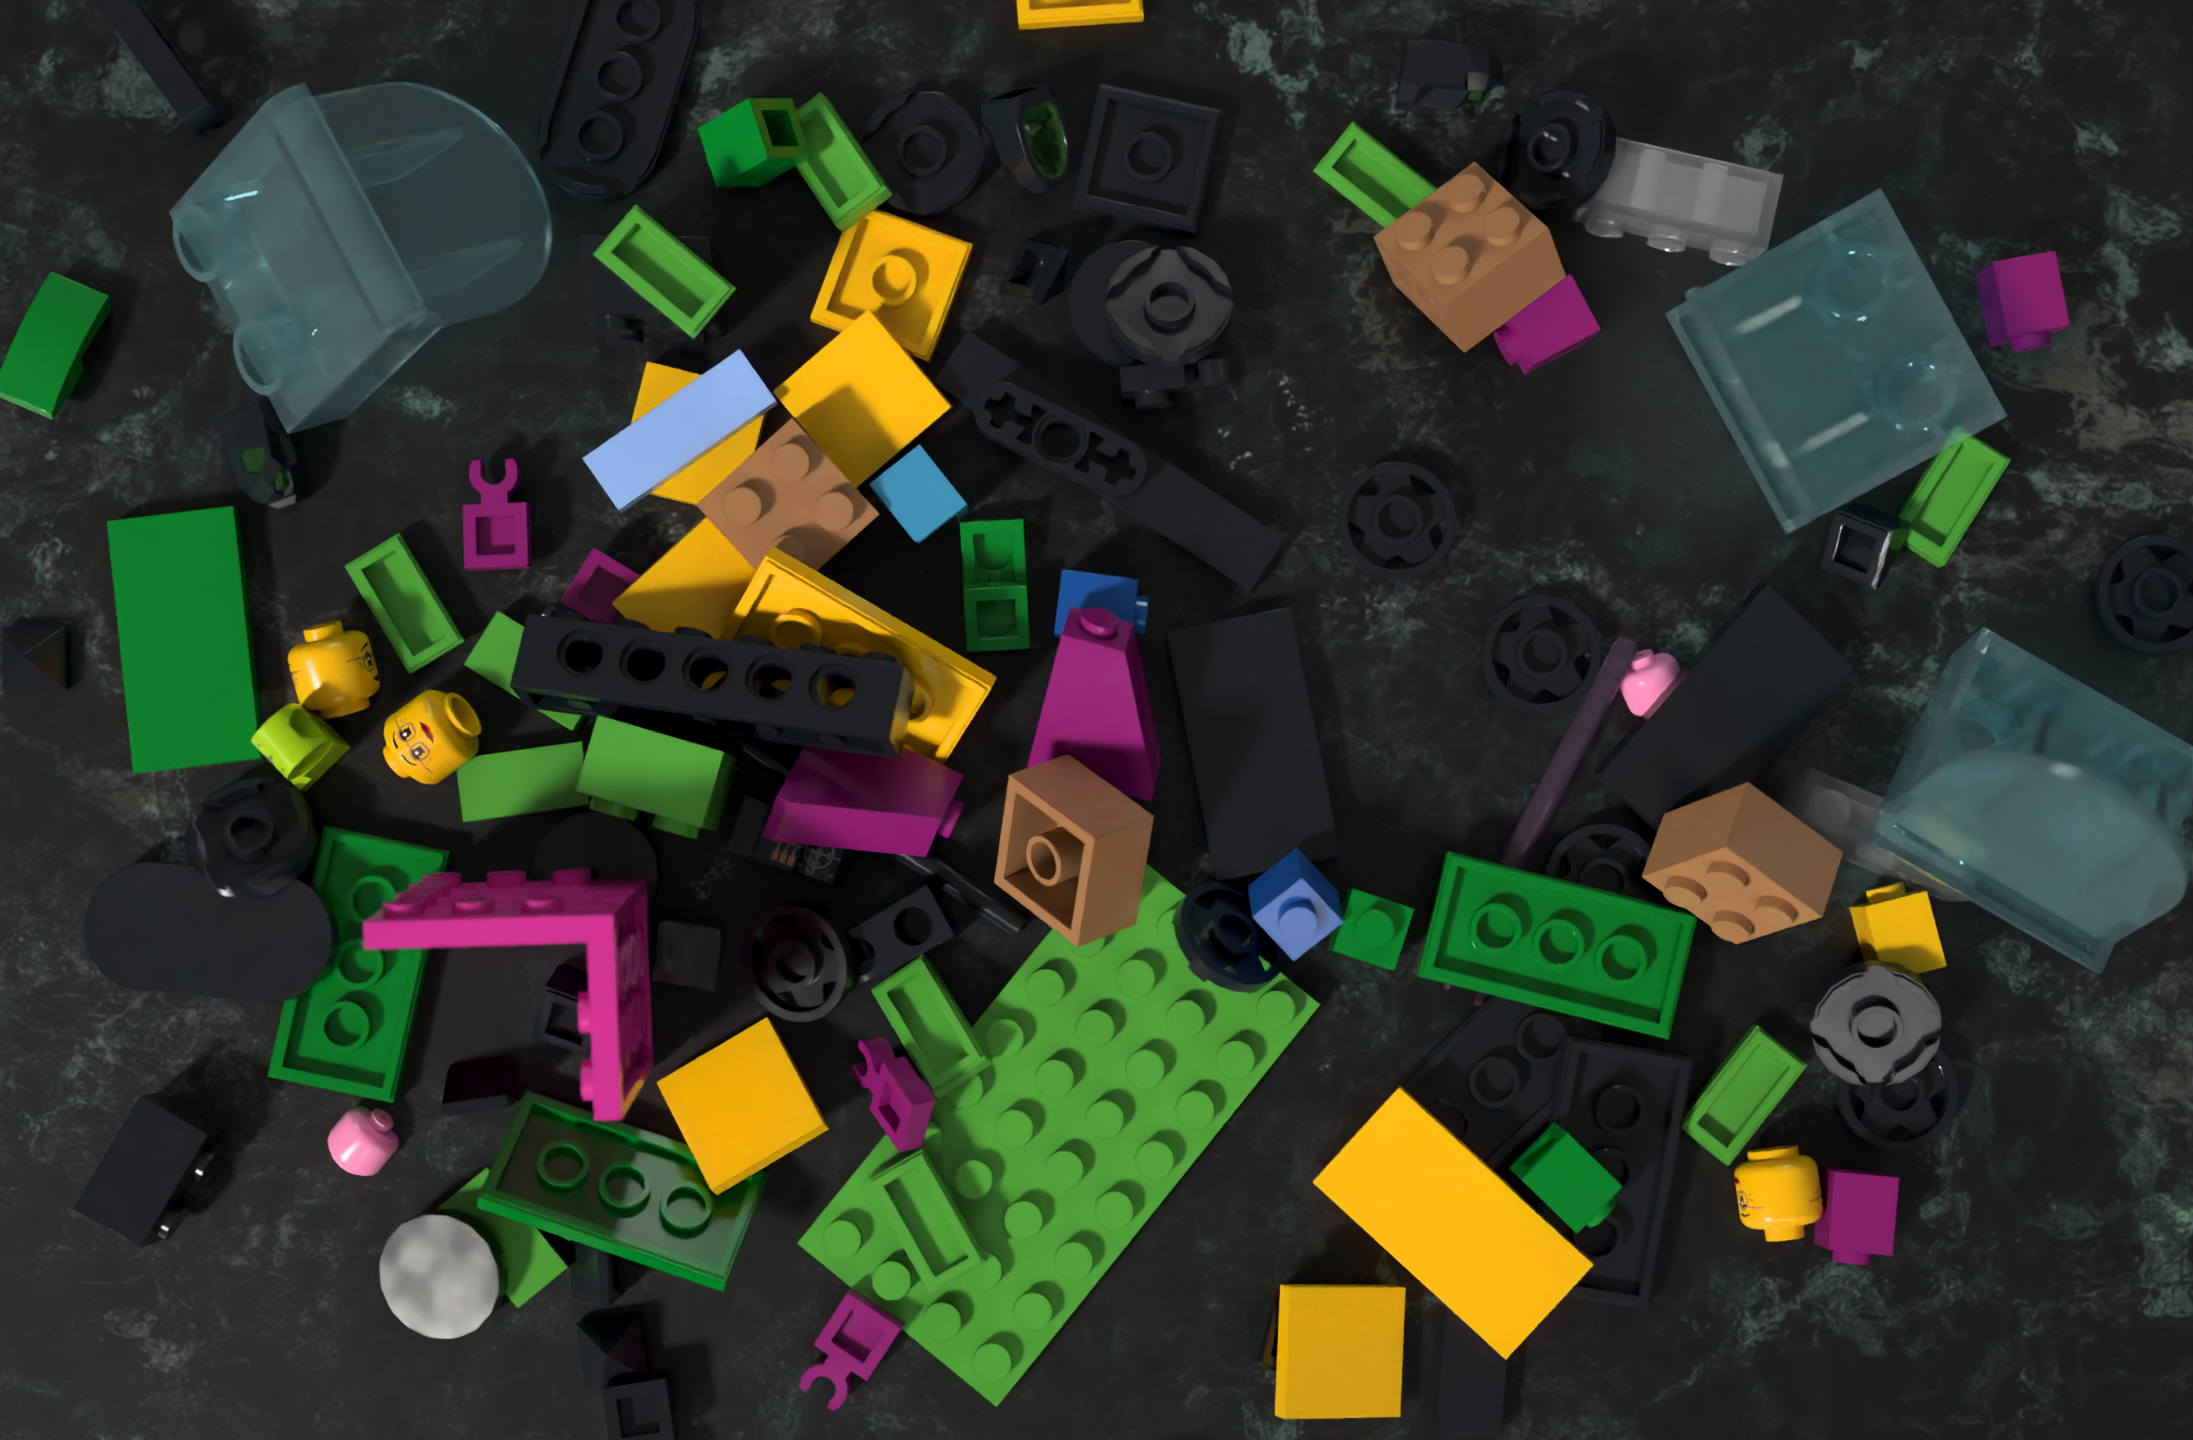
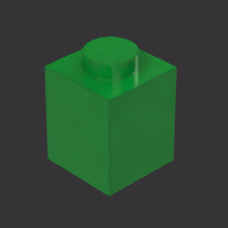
M748 98L698 128L706 153L707 163L717 188L760 187L811 158L792 98Z
M1346 889L1341 904L1344 922L1333 930L1327 950L1395 971L1414 909L1356 889Z
M1555 1122L1510 1167L1576 1234L1585 1225L1591 1228L1603 1221L1616 1204L1614 1195L1623 1187L1574 1138Z

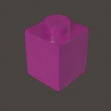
M2055 251L1994 261L1975 274L1990 348L2011 344L2013 354L2043 349L2051 346L2050 337L2070 326Z
M1569 274L1501 325L1498 330L1494 331V338L1508 364L1513 365L1518 362L1524 375H1527L1590 342L1601 328L1575 280Z
M1820 1167L1819 1182L1823 1202V1215L1815 1222L1813 1243L1828 1250H1833L1832 1261L1841 1263L1871 1265L1872 1254L1893 1256L1899 1178L1881 1172Z

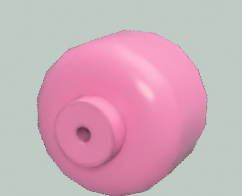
M1651 649L1639 651L1629 657L1628 660L1631 666L1620 672L1617 683L1630 711L1634 715L1643 716L1681 672L1677 660L1669 653L1654 655Z
M355 1106L348 1110L332 1128L328 1136V1147L334 1161L342 1169L354 1175L372 1176L376 1174L399 1148V1139L391 1130L394 1126L392 1117L384 1110L374 1109L371 1112L363 1106Z

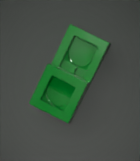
M51 271L28 309L0 370V398L54 420L84 372L81 357L112 309L109 295Z
M1024 517L961 519L960 534L967 652L1030 649Z

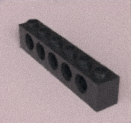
M554 610L550 616L527 614L510 682L512 690L524 705L531 709L596 718L599 715L618 721L900 760L915 691V685L906 665L900 664L897 658L884 653L865 652L861 658L837 655L836 651L829 647L812 643L801 644L799 649L796 650L775 647L771 641L752 635H740L736 638V641L714 639L709 633L692 627H676L673 633L650 630L644 623L625 618L614 619L612 625L589 622L586 617L566 610ZM596 654L603 655L600 664L595 669L584 673L578 672L581 663L586 658ZM654 663H665V667L658 677L650 681H639L642 672L648 666ZM717 671L728 672L726 680L719 687L711 690L701 689L704 680L710 674ZM783 679L791 681L789 689L783 695L777 698L764 697L765 690L773 682ZM842 688L855 690L853 697L845 705L840 707L826 706L828 698L836 690Z

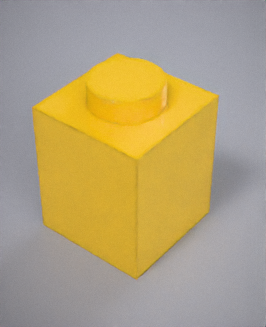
M1904 882L1889 884L1865 891L1868 902L1849 907L1864 962L1878 960L1897 963L1916 974L1947 966L1927 891H1911L1906 893Z

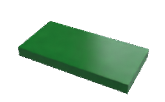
M227 506L107 521L133 773L146 774L266 759L251 743L252 737L262 726L239 508Z
M324 825L311 885L318 890L317 892L323 897L325 903L330 904L337 918L339 926L338 952L332 968L321 981H317L312 988L307 990L309 992L302 996L284 1002L267 1077L390 1103L398 1102L432 947L364 949L363 921L382 909L384 902L396 899V893L407 891L409 884L422 882V875L449 872L453 852Z
M1447 851L1416 976L1662 1039H1669L1697 916L1688 911Z
M526 1089L478 1195L477 1208L724 1292L765 1188L769 1172L759 1170L719 1195H716L710 1189L687 1144L617 1120L594 1121V1112Z

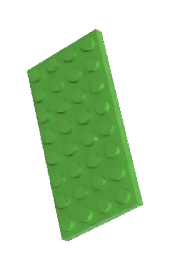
M1148 864L1145 867L1136 924L1080 947H1076L1052 928L972 1027L993 1063L939 1099L933 1095L935 1099L934 1112L930 1117L922 1147L899 1152L888 1135L885 1134L797 1243L848 1286L905 1322L902 1328L903 1331L996 1407L1002 1402L1320 1006L1318 1002L1281 972L1267 986L1251 994L1231 991L1209 980L1203 982L1188 968L1189 961L1179 947L1174 925L1172 924L1173 915L1179 903L1186 895ZM1259 955L1260 961L1265 971H1267L1270 963ZM923 1147L987 1258V1262L932 1294H929L866 1182L868 1178Z

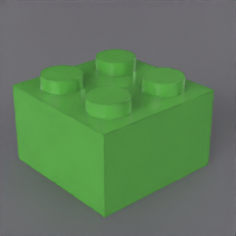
M598 715L575 791L592 796L589 809L636 821L638 811L642 810L655 814L651 827L697 839L700 828L712 831L717 830L738 758L723 751Z

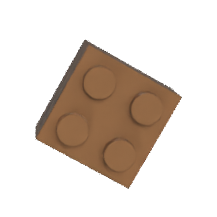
M1473 162L1373 237L1394 285L1464 353L1566 277L1549 228L1476 162Z
M793 418L696 504L756 571L771 546L778 548L817 571L879 515L875 508Z
M1069 754L1009 774L994 883L1076 947L1133 926L1137 921L1154 816Z
M1746 782L1665 813L1645 865L1642 878L1661 890L1668 901L1679 907L1686 908L1710 925L1712 931L1717 936L1739 944L1823 917L1844 852L1752 784Z

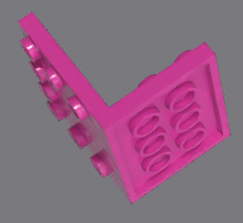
M572 868L552 871V880L526 881V871L506 870L487 873V882L461 883V873H430L422 875V882L409 884L407 891L396 893V899L384 902L382 909L363 921L364 949L587 943L589 984L588 992L579 993L578 1023L580 1033H591L590 1059L583 1060L581 1065L583 1101H593L594 1121L623 1119L654 1068L647 877L591 879L590 869Z

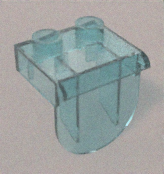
M304 82L279 92L261 106L169 211L174 221L173 242L182 266L193 278L207 283L234 333L233 351L241 376L255 392L268 396L287 434L351 415L442 327L494 314L517 303L540 280L546 269L552 245L551 217L544 192L535 172L515 143L492 120L465 101L436 88L409 82L378 83L317 96L311 95Z
M1881 188L1704 288L1699 285L1685 291L1687 301L1665 313L1786 535L2007 417Z
M1983 626L1951 654L1868 831L1867 842L2091 971L2101 974L2114 944L2176 906L2187 888L2191 874L2190 861L2183 845L2177 838V834L2193 799V746Z

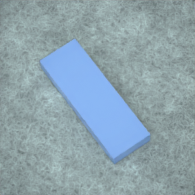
M739 349L582 459L617 509L622 513L775 407L778 403Z

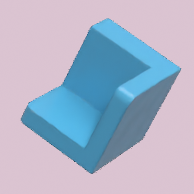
M920 444L869 484L873 493L888 512L891 511L910 537L917 543L924 541L955 515L960 519L969 512L967 503Z

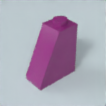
M1071 606L1061 634L1027 767L1029 768L1069 754L1123 794L1151 801L1162 759L1134 624L1119 620L1115 614L1105 609L1087 608L1083 610Z
M804 746L776 797L762 836L774 842L926 857L936 835L939 834L949 839L965 804L955 800L954 797L964 775L903 747L901 758L898 760Z

